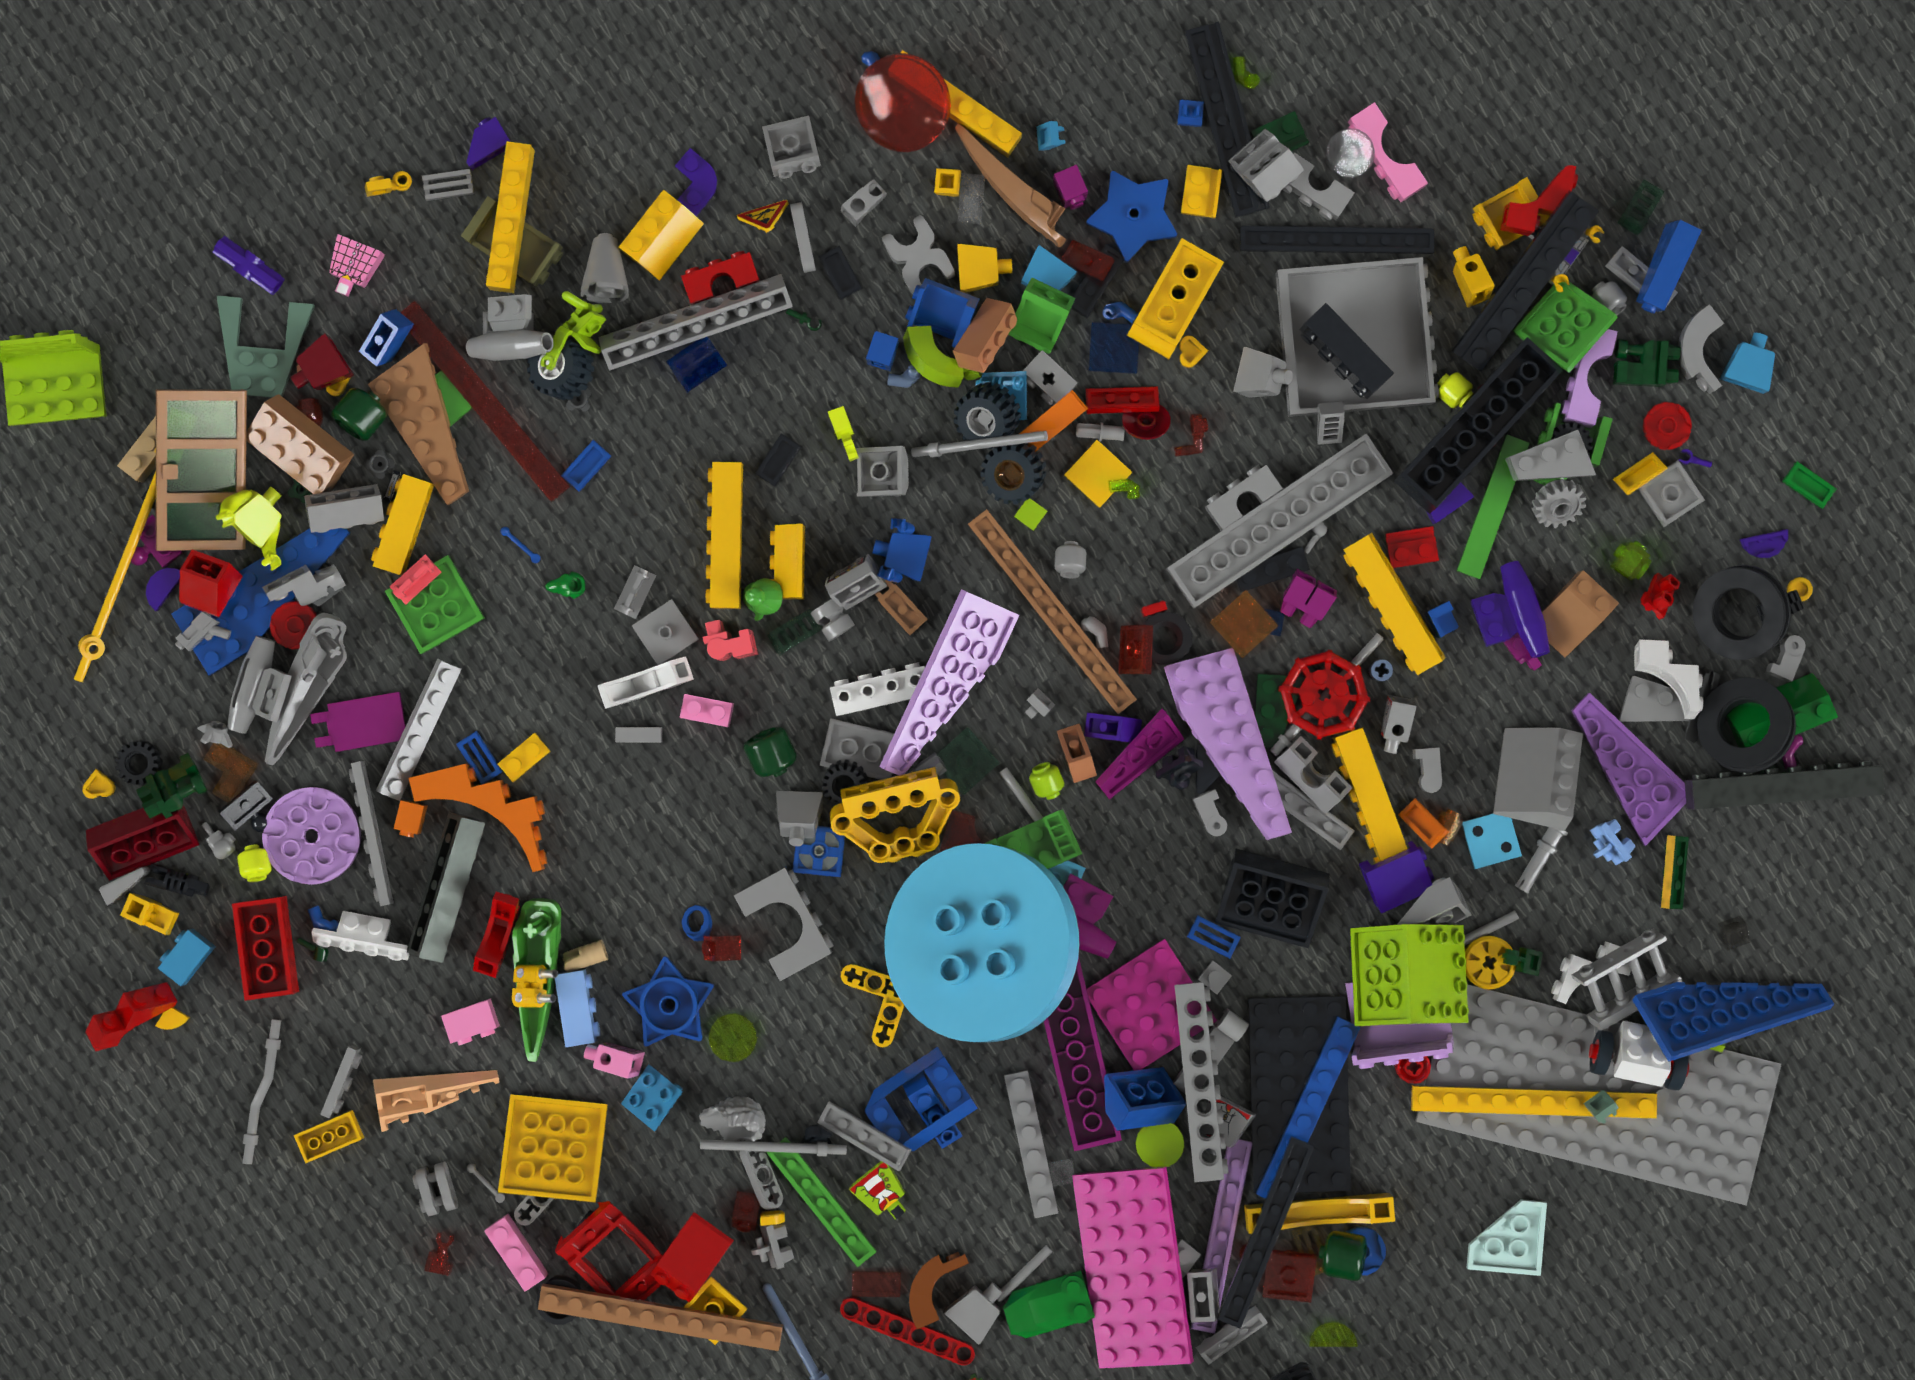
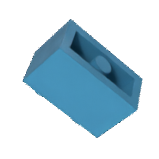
M195 929L183 930L175 939L177 944L172 951L168 949L160 958L162 963L158 969L180 986L186 985L216 947Z

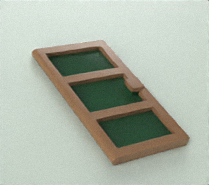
M156 389L157 551L246 549V538L232 525L223 528L222 519L217 520L216 515L219 514L221 503L225 498L239 491L246 490L247 390Z

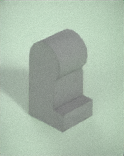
M873 179L842 204L841 212L856 227L887 196V193Z
M1793 635L1782 639L1780 642L1781 652L1776 664H1768L1765 673L1785 682L1793 681L1805 651L1806 645L1803 638Z
M1440 747L1412 749L1413 759H1420L1421 775L1418 780L1419 787L1424 792H1437L1442 786Z
M1213 788L1193 797L1192 800L1206 831L1212 836H1221L1227 830V822L1219 815L1214 800L1219 799L1216 789Z

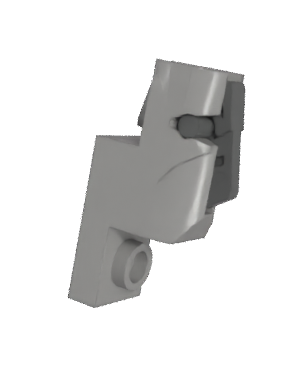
M334 564L315 571L316 574L312 575L307 565H304L262 588L270 602L282 600L288 596V592L292 591L301 606L311 603L320 606L344 589L346 585Z

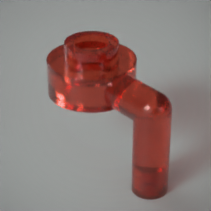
M1201 413L1190 415L1194 445L1174 447L1175 457L1203 452L1204 432H1208L1206 417L1202 418Z

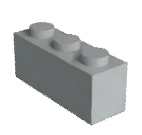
M377 484L304 496L311 533H324L337 528L348 529L361 524L373 525L379 521H384L382 499Z

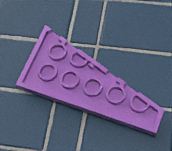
M1587 693L1571 711L1643 846H1646L1686 804L1685 783L1591 693Z

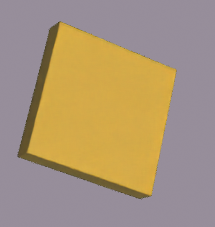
M1096 440L1064 476L1100 508L1132 474V471L1102 443Z

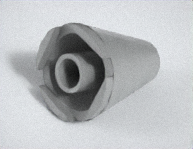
M609 233L599 234L592 242L580 289L581 297L586 295L587 300L590 302L612 303L609 298H620L621 302L629 297V287L618 240Z

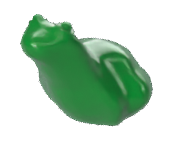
M572 571L569 574H563L561 577L549 581L545 588L549 592L575 599L584 593L585 579L579 573Z

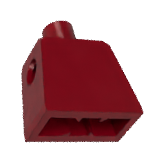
M323 334L296 358L302 370L292 375L291 380L298 389L310 382L314 389L322 390L351 378L354 374L331 337Z

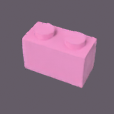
M684 694L680 718L730 727L734 703Z
M491 998L441 1016L450 1044L458 1042V1045H463L471 1042V1036L480 1034L481 1038L495 1033L494 1029L500 1026Z

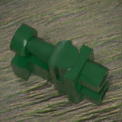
M1617 339L1615 358L1625 359L1628 354L1640 356V362L1617 361L1614 364L1613 385L1662 387L1665 384L1677 383L1679 370L1667 369V360L1679 361L1681 347L1669 345V341L1654 340L1648 341L1645 344L1628 345L1627 340Z
M189 753L180 756L181 762L169 769L160 770L154 776L152 774L146 776L147 784L136 789L143 803L142 806L150 819L160 813L167 819L172 816L171 812L179 811L182 808L184 798L194 792L202 794L208 791Z

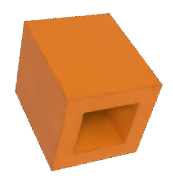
M400 800L394 829L400 830L399 835L414 838V834H421L428 805Z

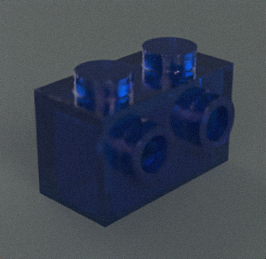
M709 337L695 341L666 361L687 393L727 366Z

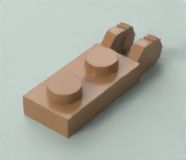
M885 580L890 589L883 595L880 591L875 593L880 604L911 636L928 619L896 584Z

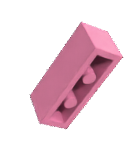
M506 1214L484 1230L524 1292L547 1277L549 1273L509 1214Z

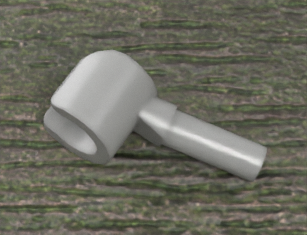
M1323 522L1311 529L1316 535L1312 537L1304 548V552L1307 554L1315 543L1326 534L1327 527Z

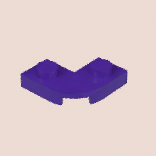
M690 148L675 165L676 169L692 181L690 186L678 198V201L697 216L715 195L717 177L712 166Z

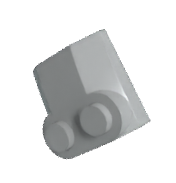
M904 446L856 448L859 457L857 459V497L906 495L909 479L908 456Z

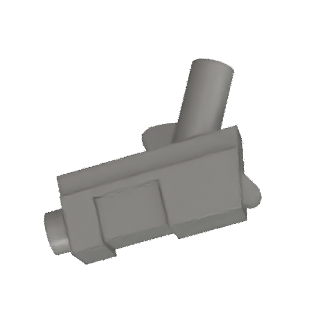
M201 612L191 622L192 624L176 637L178 641L175 645L180 650L186 648L188 651H192L204 638L209 641L214 635L229 640L231 630L217 626L220 623L218 620L213 618L211 614Z

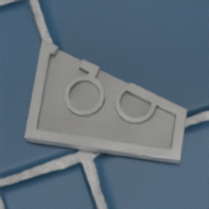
M1632 676L1618 720L1620 722L1690 720L1684 719L1681 702L1671 687Z

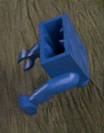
M891 518L890 528L893 529L895 527L898 530L896 533H892L890 543L876 540L874 544L873 554L886 557L884 567L887 570H884L883 566H881L877 576L895 583L901 582L903 576L921 582L932 537L914 535L915 527L913 524L906 522V519Z

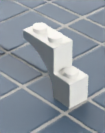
M1639 639L1634 650L1635 671L1652 674L1666 682L1674 690L1681 702L1684 719H1695L1703 709V697L1699 696V688L1702 687L1703 677L1702 674H1699V665L1671 664L1673 652L1669 649V641Z
M682 657L600 684L598 689L606 709L694 680L687 658Z
M1605 942L1604 946L1600 945L1598 948L1596 959L1602 958L1620 946ZM1569 954L1568 958L1565 957L1560 966V971L1563 972L1560 981L1556 980L1552 987L1553 999L1566 1004L1572 992L1580 985L1579 982L1573 979L1571 974L1579 971L1582 966L1593 962ZM1629 963L1617 968V972L1629 976L1631 972Z

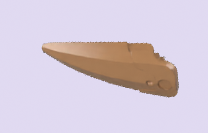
M957 124L955 130L965 148L995 191L1024 221L1040 232L1045 238L1052 241L1057 247H1062L1067 239L1055 231V225L1065 208L1055 201L1051 202L1048 198L1027 185L990 153L967 129Z

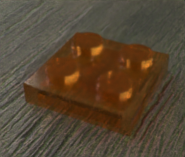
M1248 590L1239 595L1210 622L1241 658H1244L1279 627Z

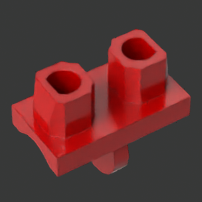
M1660 573L1655 574L1648 591L1642 594L1640 600L1645 610L1654 611L1659 620L1664 618L1668 607L1673 604V594L1679 588L1680 581L1672 574L1663 577Z

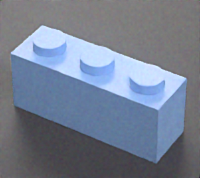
M586 969L558 973V976L555 978L565 1047L595 1043L597 1036H600L599 1023L594 1022L593 1012H596L595 998H590L589 988H593L591 974H586Z

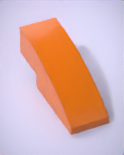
M1071 390L1019 434L1047 431V441L1028 443V447L1032 445L1037 447L1036 452L1088 408L1076 393Z

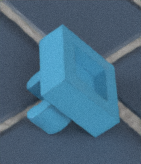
M1049 121L1036 127L1039 151L1050 150L1065 144V140H1059L1058 133L1064 131V127L1058 126L1057 121Z

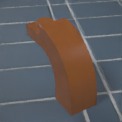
M959 1252L946 1257V1263H942L940 1256L937 1255L918 1271L913 1280L909 1295L910 1312L917 1329L940 1320L932 1301L933 1288L938 1279L943 1275L969 1264L965 1254L960 1256Z

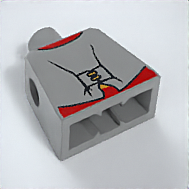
M1392 695L1387 696L1381 728V735L1386 739L1385 752L1398 754L1400 742H1408L1417 707L1412 699ZM1395 725H1400L1399 733L1392 732V728Z
M1221 1096L1220 1100H1216L1217 1110L1222 1109L1223 1124H1219V1133L1225 1135V1144L1231 1148L1238 1142L1256 1114ZM1209 1100L1205 1113L1210 1111L1212 1107ZM1203 1124L1200 1132L1210 1137L1214 1133V1128L1210 1124ZM1205 1149V1151L1213 1155H1216V1152L1213 1149Z

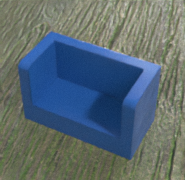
M878 331L874 332L866 357L867 364L891 371L899 346L898 338Z

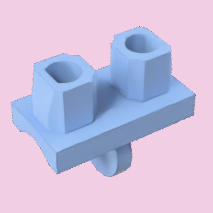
M1616 819L1596 825L1589 831L1596 840L1593 843L1598 848L1593 855L1596 858L1603 855L1607 862L1612 860L1615 865H1618L1632 858L1630 853L1635 848V844L1628 837L1623 838L1621 841L1617 838L1615 834L1621 830V826Z

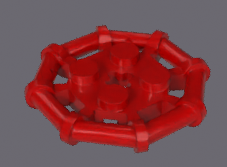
M1330 649L1308 657L1296 658L1282 686H1279V692H1281L1289 724L1293 723L1320 740L1323 737L1337 733L1352 732L1367 703H1370L1371 699L1365 687L1361 666L1349 662L1333 653ZM1325 662V669L1311 673L1308 669V666ZM1333 663L1346 670L1347 673L1344 676L1330 670L1331 664ZM1300 672H1302L1306 678L1301 687H1292ZM1352 678L1358 695H1350L1347 681ZM1328 689L1331 698H1325L1324 701L1320 700L1318 691ZM1292 695H1299L1302 708L1296 711ZM1348 702L1356 703L1349 717H1347L1343 711ZM1305 713L1319 720L1318 725L1316 726L1305 720L1302 716ZM1338 717L1341 723L1324 727V720Z

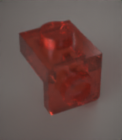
M737 1191L732 1227L738 1231H756L760 1207L756 1194Z

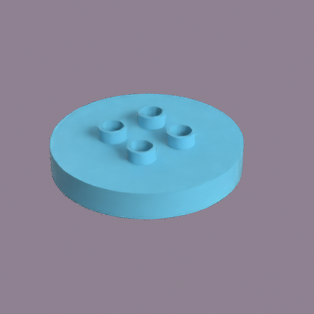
M977 843L955 846L932 856L913 871L898 891L892 903L885 929L886 965L891 982L900 1000L908 1011L927 1028L940 1035L959 1041H1004L1020 1036L1041 1024L1052 1014L1066 995L1072 983L1079 956L1077 918L1070 898L1062 884L1051 871L1031 856L1015 849L992 844Z

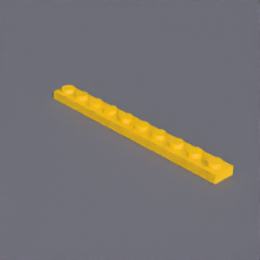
M1412 1085L1411 1110L1593 1116L1583 1103L1600 1091ZM1605 1091L1619 1107L1616 1110V1116L1610 1114L1608 1117L1657 1118V1093Z

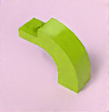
M931 326L907 327L903 337L907 357L913 367L926 379L946 387H959L963 378L975 380L982 376L983 373L960 368L956 359L944 355L935 345Z

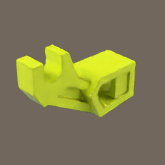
M844 406L828 411L837 439H842L849 461L858 459L859 457L851 435L854 433Z

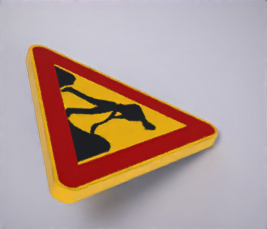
M783 200L738 214L737 218L767 233L775 228L774 225L789 203L788 200Z

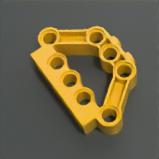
M933 767L841 789L842 803L835 805L831 809L830 823L833 832L850 839L866 851L872 861L877 863H894L905 857L922 856L926 852L933 851L938 847L940 833L952 809L958 806L960 795L956 783L951 779L938 780L936 768ZM914 790L922 791L919 795L911 794ZM945 792L952 793L949 797L941 796ZM890 796L898 797L894 801L887 800V798ZM931 800L922 821L916 828L898 827L893 833L885 834L878 832L859 818L872 819L879 812L883 811L897 813L904 806L921 807ZM867 801L874 802L870 807L863 805ZM840 817L848 818L844 822L837 821ZM926 833L932 834V836L929 838L921 837L923 834ZM901 839L909 840L905 844L898 843ZM877 845H884V846H885V847L882 848V849H875V848H874V847L877 846Z

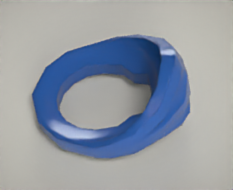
M694 905L688 908L682 919V928L693 941L705 940L712 930V918L709 910L704 906ZM694 911H700L704 916L703 925L700 931L692 932L688 922L689 916Z

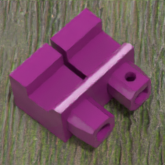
M1297 569L1283 594L1280 612L1292 617L1296 608L1302 610L1304 613L1300 618V622L1311 628L1317 620L1321 621L1337 598V590L1319 580L1316 583L1314 577Z

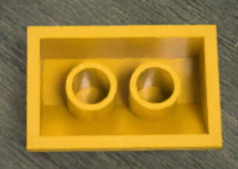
M663 190L620 244L619 248L624 254L660 281L704 223L683 204Z
M803 524L775 525V531H770V545H775L774 555H770V570H774V579L770 580L780 584L782 599H804L805 526Z

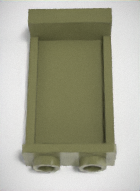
M487 196L461 237L490 257L498 203ZM524 222L517 275L534 287H537L539 283L543 285L550 275L548 269L552 263L556 265L562 258L563 252L561 250L563 247L558 242L553 241Z

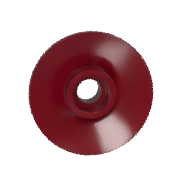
M1159 404V412L1124 413L1122 424L1131 436L1150 440L1158 438L1168 431L1171 417L1169 412Z

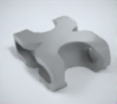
M921 215L913 220L918 232L917 240L913 244L908 246L901 245L891 234H886L882 237L883 245L892 261L896 264H906L902 269V276L912 294L917 285H922L919 279L920 271L928 266L938 268L946 279H951L955 276L954 268L946 253L939 248L931 249L934 244V233Z

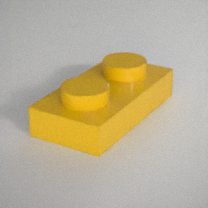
M534 733L502 759L498 765L509 779L515 782L551 751L539 736Z

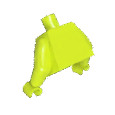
M272 487L263 495L253 490H242L230 495L222 501L220 512L216 515V519H222L223 528L232 525L251 544L261 548L265 558L261 562L262 565L267 566L270 564V570H275L281 566V559L276 554V543L282 515L273 505L281 498V495Z

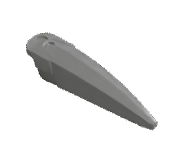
M328 613L318 614L311 622L300 642V648L288 672L292 677L282 711L280 712L278 722L272 721L265 756L266 764L274 765L280 759L347 659V653L343 644L346 625L337 616Z

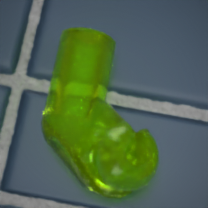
M1245 57L1233 58L1235 80L1247 89H1254L1258 86L1260 78L1257 74H1252L1246 70Z

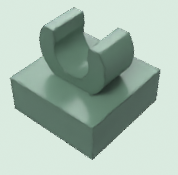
M1604 1089L1583 1103L1594 1118L1603 1124L1606 1123V1117L1610 1114L1616 1116V1110L1619 1109L1616 1102Z

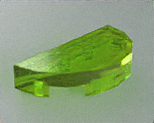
M1334 1321L1318 1326L1310 1336L1309 1347H1358L1356 1337L1351 1329L1343 1323Z

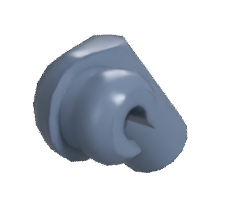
M911 364L901 375L889 374L887 385L909 388L920 379L921 374Z

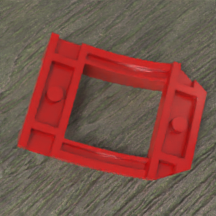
M610 1201L597 1202L599 1205L597 1210L566 1238L561 1235L555 1252L562 1256L597 1293L644 1301L661 1286L650 1273L663 1255ZM616 1227H619L650 1260L618 1290H615L591 1262L584 1257Z

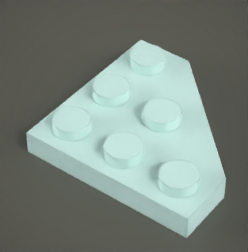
M1523 1199L1518 1201L1468 1243L1466 1268L1470 1270L1541 1276L1547 1202Z

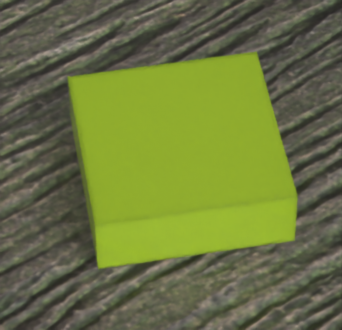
M1029 498L1023 503L1014 517L1034 531L1048 511Z

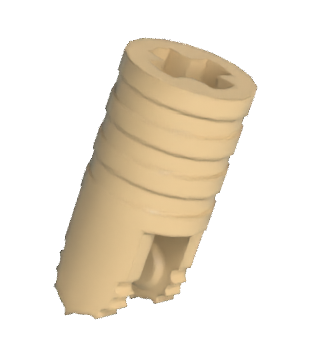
M602 940L575 948L563 954V961H565L564 970L567 972L576 971L608 960V954Z

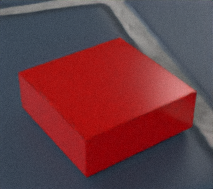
M1163 600L1142 607V616L1147 617L1166 611V602Z

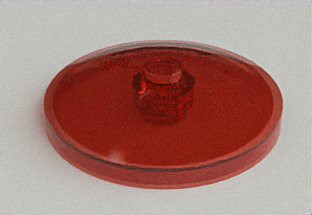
M897 53L877 60L866 69L857 85L855 107L859 122L871 139L893 151L911 152L926 147L943 132L950 116L951 100L944 78L931 63L912 54Z

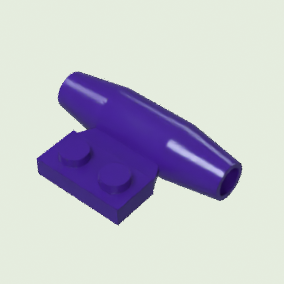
M1519 561L1502 565L1500 569L1505 595L1492 593L1471 600L1485 646L1488 647L1508 641L1518 632L1531 658L1541 657L1550 653L1546 623L1530 580Z

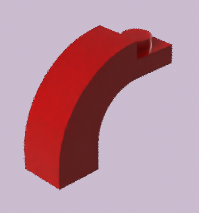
M496 891L492 900L488 925L475 955L473 971L494 978L497 977L505 958L515 923L517 922L520 909L518 898Z

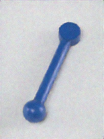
M508 527L501 528V534L509 537L527 553L533 563L540 562V555L530 551L510 533Z

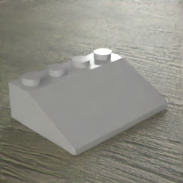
M1505 728L1493 814L1565 831L1574 814L1583 733L1563 728Z

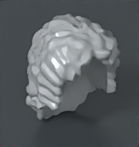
M729 1097L725 1101H720L715 1106L704 1109L699 1115L701 1126L712 1128L713 1131L719 1130L724 1140L754 1142L762 1138L765 1130L766 1119L762 1107L749 1097Z

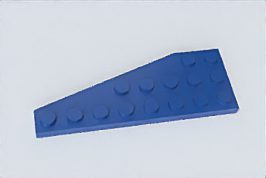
M337 528L324 533H311V530L308 529L276 549V554L281 559V566L275 570H270V564L263 566L261 562L265 558L262 557L239 571L243 577L220 617L211 615L220 622L217 626L231 630L229 640L214 635L209 641L204 638L193 649L209 676L245 655L249 651L256 635L263 637L268 632L271 616L277 607L285 602L294 601L296 598L294 593L290 591L284 599L270 602L262 587L304 565H307L312 575L316 574L315 571L321 569L322 565L350 534L348 529ZM184 605L171 613L183 633L203 611Z
M1675 982L1637 994L1632 999L1668 1062L1829 1010L1834 1005L1822 984L1794 983L1793 986H1780L1779 983H1770L1768 986L1758 985V983L1707 985L1706 982H1697L1696 985H1685V982Z

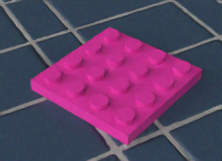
M1165 939L1086 988L1090 1003L1133 1070H1142L1181 1045L1175 985L1193 982ZM1198 1001L1189 1002L1187 1005L1188 1012L1192 1015L1199 1014L1201 1012V1004ZM1212 1013L1213 1023H1215L1217 1019ZM1199 1025L1192 1026L1190 1028V1036H1195L1203 1028Z

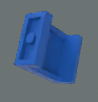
M925 278L922 285H917L912 298L916 301L914 306L910 305L905 317V319L909 320L907 327H913V325L931 326L932 332L952 339V347L955 348L972 322L980 299Z

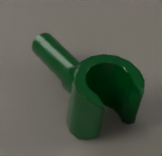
M298 938V944L310 951H314L313 960L327 961L329 954L327 948L323 949L321 946H316L302 938Z

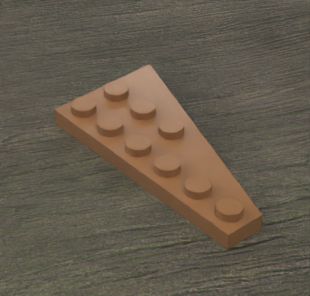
M424 343L368 385L373 393L380 398L379 402L385 408L388 416L445 503L450 505L468 493L469 488L462 464L459 463L456 442L452 438L449 427L451 425L445 403L435 378L436 372L428 353L430 352L428 343Z

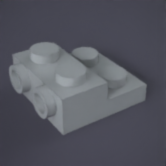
M809 116L762 126L774 177L789 178L793 175V172L797 171L811 173L816 170V167L821 166Z

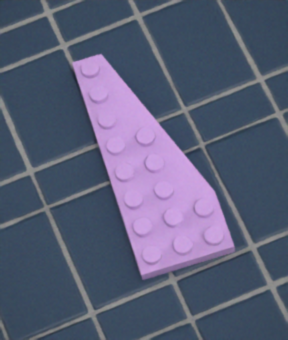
M961 589L879 767L897 775H903L921 755L920 751L928 740L932 741L937 734L935 732L942 723L946 724L968 698V692L976 682L980 683L985 677L983 673L990 665L994 666L999 660L1018 620V614Z
M1230 648L1165 666V673L1178 714L1183 721L1187 722L1194 737L1198 738L1207 751L1206 754L1226 783L1230 784L1236 793L1235 796L1240 803L1242 802L1251 814V819L1265 839L1270 840L1292 833L1234 649Z

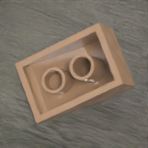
M1584 570L1577 572L1542 610L1549 644L1564 658L1602 623L1619 604Z

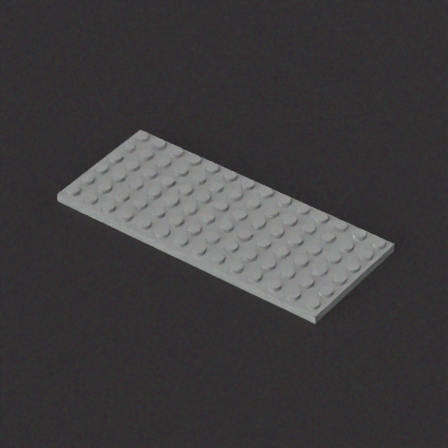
M1467 984L1469 1023H1451L1454 1040L1453 1053H1449V1057L1443 1059H1434V1056H1431V1070L1424 1086L1602 1091L1604 1089L1605 1091L1657 1093V1118L1606 1117V1123L1603 1124L1598 1122L1594 1116L1418 1111L1416 1122L1747 1206L1781 1063L1726 1049L1723 1052L1710 1049L1689 1055V1072L1679 1091L1667 1089L1664 1084L1660 1087L1614 1077V1060H1611L1605 1075L1594 1074L1590 1072L1589 1049L1596 1033L1600 1029L1589 1022L1587 1014ZM1617 1022L1603 1031L1611 1032L1615 1040V1035L1621 1023Z

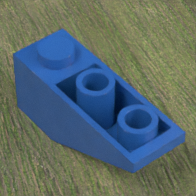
M921 1072L902 1085L907 1097L927 1127L948 1113L924 1072ZM956 1124L937 1135L935 1139L943 1149L961 1138L962 1134Z

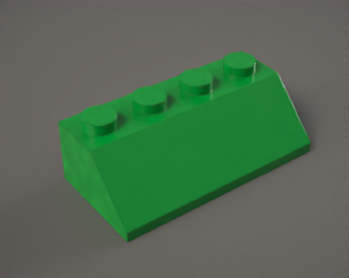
M1813 673L1777 687L1789 701L1794 711L1796 720L1795 735L1838 718L1829 694ZM1753 702L1738 705L1726 716L1739 748L1751 747L1760 742L1767 734L1770 726V716L1766 708L1761 704Z

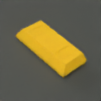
M1652 452L1613 480L1627 495H1630L1663 473L1667 466Z

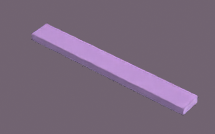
M1241 1139L1238 1140L1235 1146L1231 1148L1226 1147L1224 1159H1227L1228 1173L1224 1174V1180L1219 1182L1202 1268L1217 1269L1219 1306H1221L1252 1149L1251 1141ZM1217 1321L1193 1322L1191 1329L1215 1334Z

